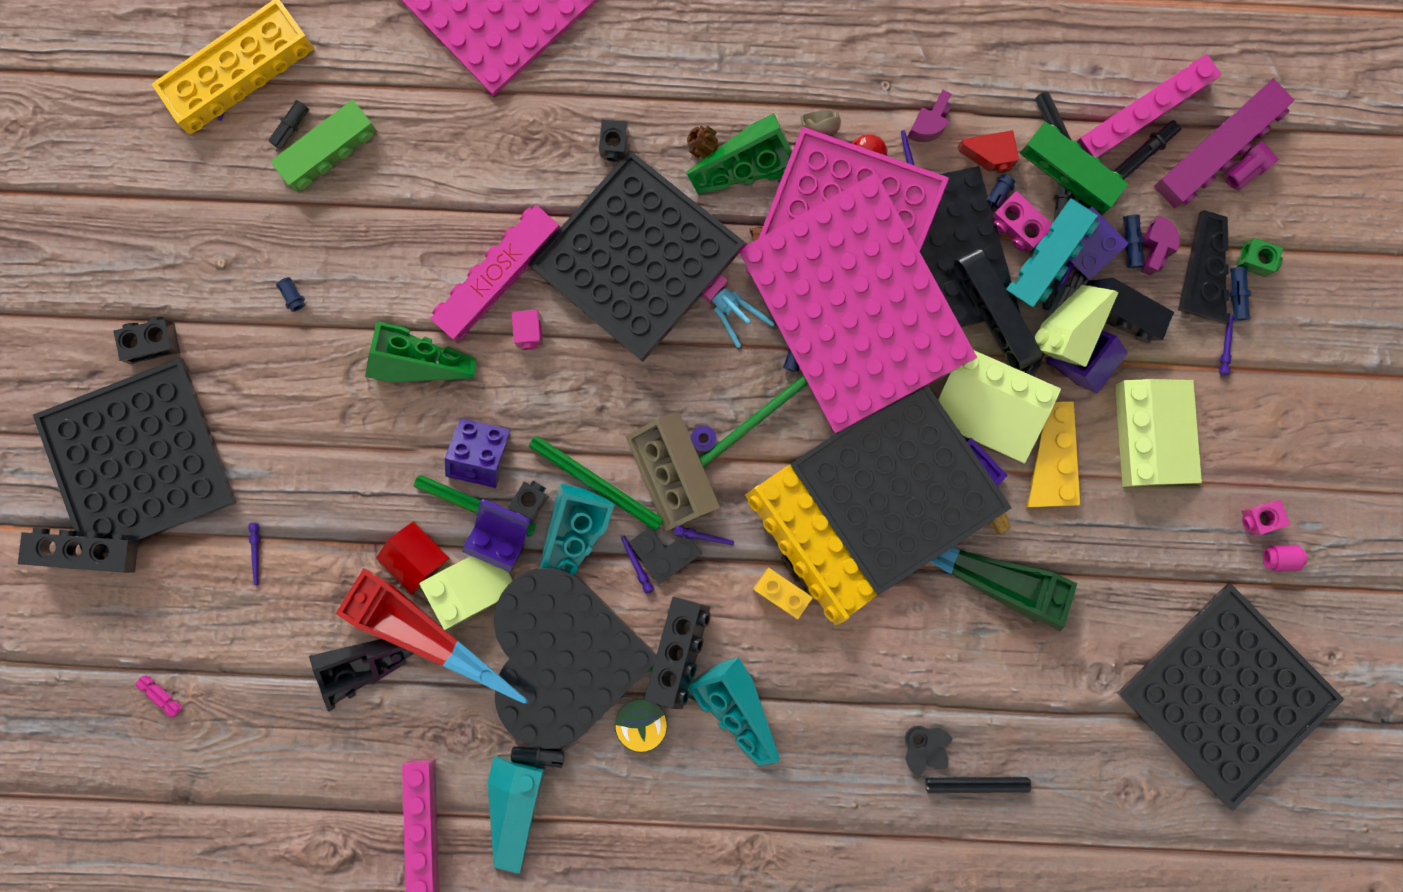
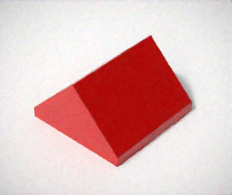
M412 521L387 540L376 556V559L413 595L421 587L419 583L430 578L450 557Z

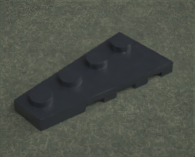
M1206 210L1199 212L1178 311L1223 324L1230 323V313H1227L1229 290H1226V275H1229V264H1226L1228 217Z

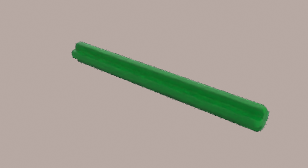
M535 436L531 440L529 448L651 529L658 530L663 523V518L539 436Z

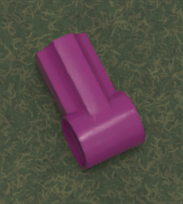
M1262 140L1249 150L1241 161L1237 162L1224 174L1225 182L1231 188L1239 191L1258 174H1263L1279 161V158Z

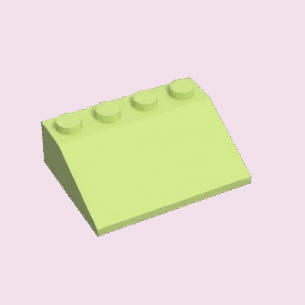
M974 350L977 359L950 373L938 401L963 437L972 438L976 443L1025 464L1061 388Z
M1143 379L1124 380L1115 384L1122 487L1202 483L1194 381Z

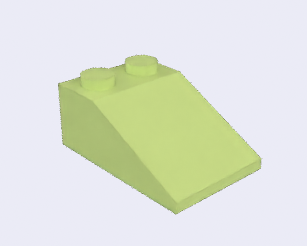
M1086 285L1079 287L1041 324L1040 329L1035 335V340L1041 352L1054 359L1086 367L1118 292Z
M470 556L419 584L443 629L447 630L496 604L504 589L513 579L509 572Z

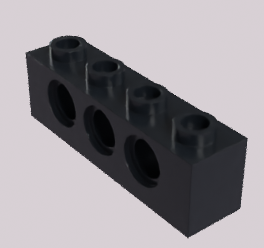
M33 528L32 533L21 532L18 564L135 573L139 541L129 540V535L112 534V539L102 538L103 533L86 532L85 537L76 536L77 531L59 530V535L50 534V529ZM52 542H54L56 545V549L53 554L50 552V545ZM78 544H81L82 546V553L80 556L76 554V547ZM105 546L109 549V554L106 558L102 555V550Z
M672 597L656 655L658 659L653 666L644 700L671 709H683L684 705H686L690 695L688 690L690 681L695 676L697 669L695 664L697 655L701 652L704 644L703 633L711 618L710 606ZM689 621L690 631L685 634L684 626ZM681 647L683 649V656L679 660L677 658V651ZM674 673L676 676V682L672 686L670 683V677Z

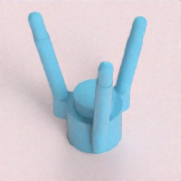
M728 288L721 290L712 300L717 306L714 309L715 313L720 317L737 348H740L741 344L724 313L730 315L732 312H735L746 324H750L748 317L738 308L740 304L770 326L775 325L771 319L740 298L735 291L731 293Z

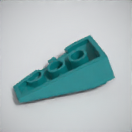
M739 657L720 662L690 681L688 689L698 705L705 713L710 711L720 721L717 725L723 731L727 728L737 738L736 744L758 766L778 763L780 757L753 679Z

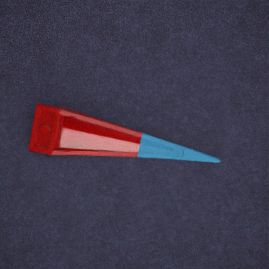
M362 569L337 610L336 615L358 629L429 659L519 702L529 703L523 695L449 632L444 630L443 627L396 587L370 570Z

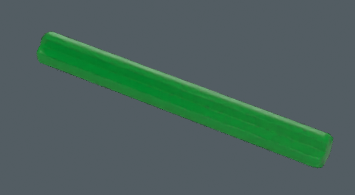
M418 475L415 479V488L477 514L481 500L422 475ZM532 522L529 524L527 536H532L535 531L536 525Z

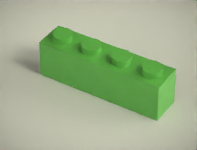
M352 99L270 162L295 192L304 190L311 185L312 180L318 175L329 172L333 164L339 159H345L350 156L353 149L359 144L370 141L377 130Z

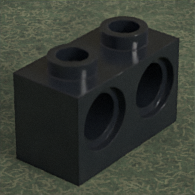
M164 317L149 318L148 323L143 324L127 323L122 325V329L113 330L119 361L134 364L180 353L175 324L164 319ZM163 331L162 339L156 342L157 333ZM137 336V344L131 348L130 342Z

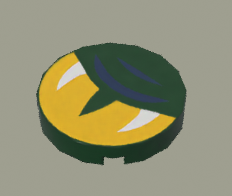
M634 699L627 702L619 710L615 720V732L619 741L627 749L634 752H648L655 749L664 740L667 732V718L664 710L656 703L644 699Z

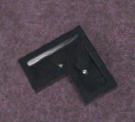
M650 527L629 541L658 584H661L701 555L692 540L685 538V536L680 537L665 548Z

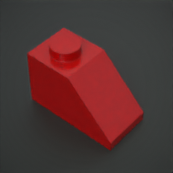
M1013 130L962 139L958 146L960 153L987 171L997 170V173H1005L1011 171L1012 167L1019 161Z

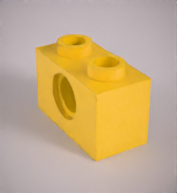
M769 567L766 568L753 590L796 619H799L813 598Z

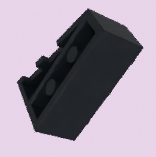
M1115 278L1089 280L1086 286L1118 292L1105 322L1106 324L1136 336L1137 340L1144 343L1164 339L1174 311Z

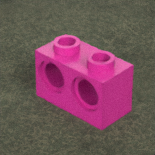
M1017 191L992 216L995 220L993 225H996L997 231L1002 234L1006 233L1012 239V244L1018 250L1025 251L1027 254L1049 232V228L1052 225L1045 216ZM1005 211L1014 212L1016 220H1009L1005 215ZM1024 229H1032L1035 233V238L1027 237Z

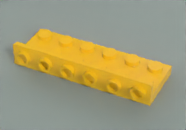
M272 0L153 82L152 86L177 124L191 135L199 131L214 118L222 115L227 109L242 101L253 91L264 86L266 82L279 73L284 72L292 64L306 57L308 53L314 50V47L280 0Z
M790 464L745 494L751 509L760 516L764 528L773 535L778 542L780 551L789 558L795 573L804 580L809 587L811 596L818 600L824 609L825 616L835 626L847 621L853 613L877 596Z

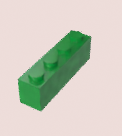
M1044 121L1019 153L1088 206H1093L1101 215L1113 206L1128 185L1119 173L1108 169L1099 158L1088 154L1081 148L1079 143L1068 139L1056 126L1048 124L1046 121Z

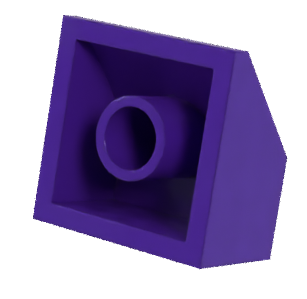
M1102 330L1086 367L1054 359L1050 356L1047 358V362L1075 384L1097 394L1127 356L1128 352L1117 336Z

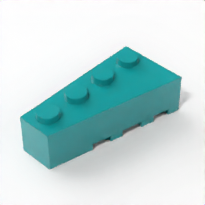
M1070 198L1049 228V233L1042 238L1035 248L1032 258L1030 257L1020 269L1019 277L1015 283L1011 282L1006 290L1032 307L1037 305L1040 300L1045 303L1053 292V289L1050 288L1055 279L1060 281L1068 270L1065 264L1069 258L1073 257L1075 259L1084 247L1080 242L1086 234L1091 236L1100 224L1096 221L1099 215Z

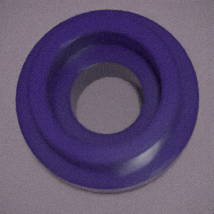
M699 426L692 432L691 441L696 450L707 452L715 446L717 437L712 428ZM701 434L708 435V442L701 443L699 436Z

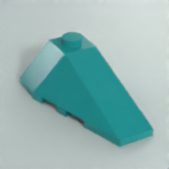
M560 483L539 568H559L575 575L578 571L577 568L586 555L588 556L593 550V545L607 530L614 503L587 489Z
M494 756L487 782L494 868L520 874L546 768L540 766L536 768L535 765L512 762L511 759Z

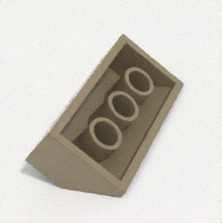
M679 412L658 418L626 436L657 512L663 518V526L666 531L720 508Z

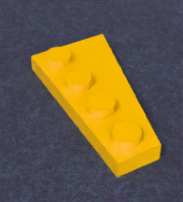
M1074 401L1055 402L1039 435L1040 441L1038 450H1036L1034 473L1031 477V489L1026 508L1080 505Z

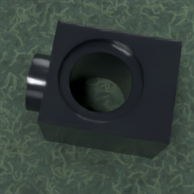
M602 119L599 141L600 157H604L607 161L618 162L626 155L629 131L627 122ZM611 138H618L620 140L617 146H609L607 144Z
M524 481L508 509L522 514L533 523L549 497L544 493L546 488L535 481H532L531 484ZM527 493H534L536 496V503L532 507H526L523 502L524 496Z

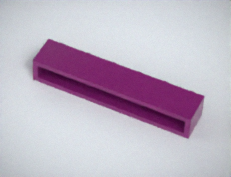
M1273 78L1158 181L1154 187L1173 208H1176L1181 203L1186 206L1197 196L1195 191L1200 186L1205 189L1216 179L1213 175L1219 169L1224 172L1235 162L1232 157L1236 153L1244 154L1253 146L1250 141L1255 136L1260 139L1271 129L1269 124L1274 119L1279 122L1290 112L1287 107L1295 100Z

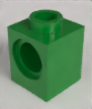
M1252 238L1243 244L1236 267H1247L1248 272L1267 277L1280 269L1283 262V257H1281L1283 248ZM1259 253L1265 257V264L1259 260Z

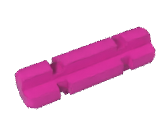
M148 675L140 677L135 686L141 692H146L145 696L157 707L163 708V712L169 718H173L180 713L182 706L176 700L173 702L172 697L158 684H153L154 680Z

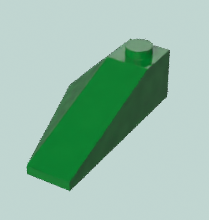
M775 113L745 128L689 169L686 174L698 194L727 189L733 184H753V181L768 178V181L783 176L792 154V149Z
M376 321L365 377L388 382L473 379L477 358L449 346L444 348L432 344V339L426 336L423 339L415 337L405 327Z

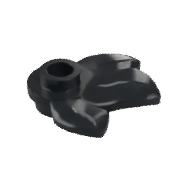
M913 726L906 732L905 743L908 751L905 759L909 769L916 776H920L924 772L926 765L938 769L947 768V755L943 747L950 744L953 740L949 733L941 728L927 730L923 726ZM916 734L922 735L920 743H914L913 741Z

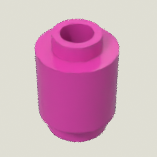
M1272 545L1270 548L1264 549L1263 563L1266 569H1271L1274 572L1301 571L1307 563V554L1300 545Z

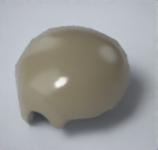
M831 109L800 116L802 127L828 136L836 134L841 125L839 112H836L835 116Z

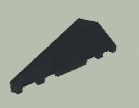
M378 639L310 655L309 659L325 706L329 712L335 709V704L345 697L350 699L355 696L356 690L367 683L372 685L404 665L406 658L414 653L384 639Z

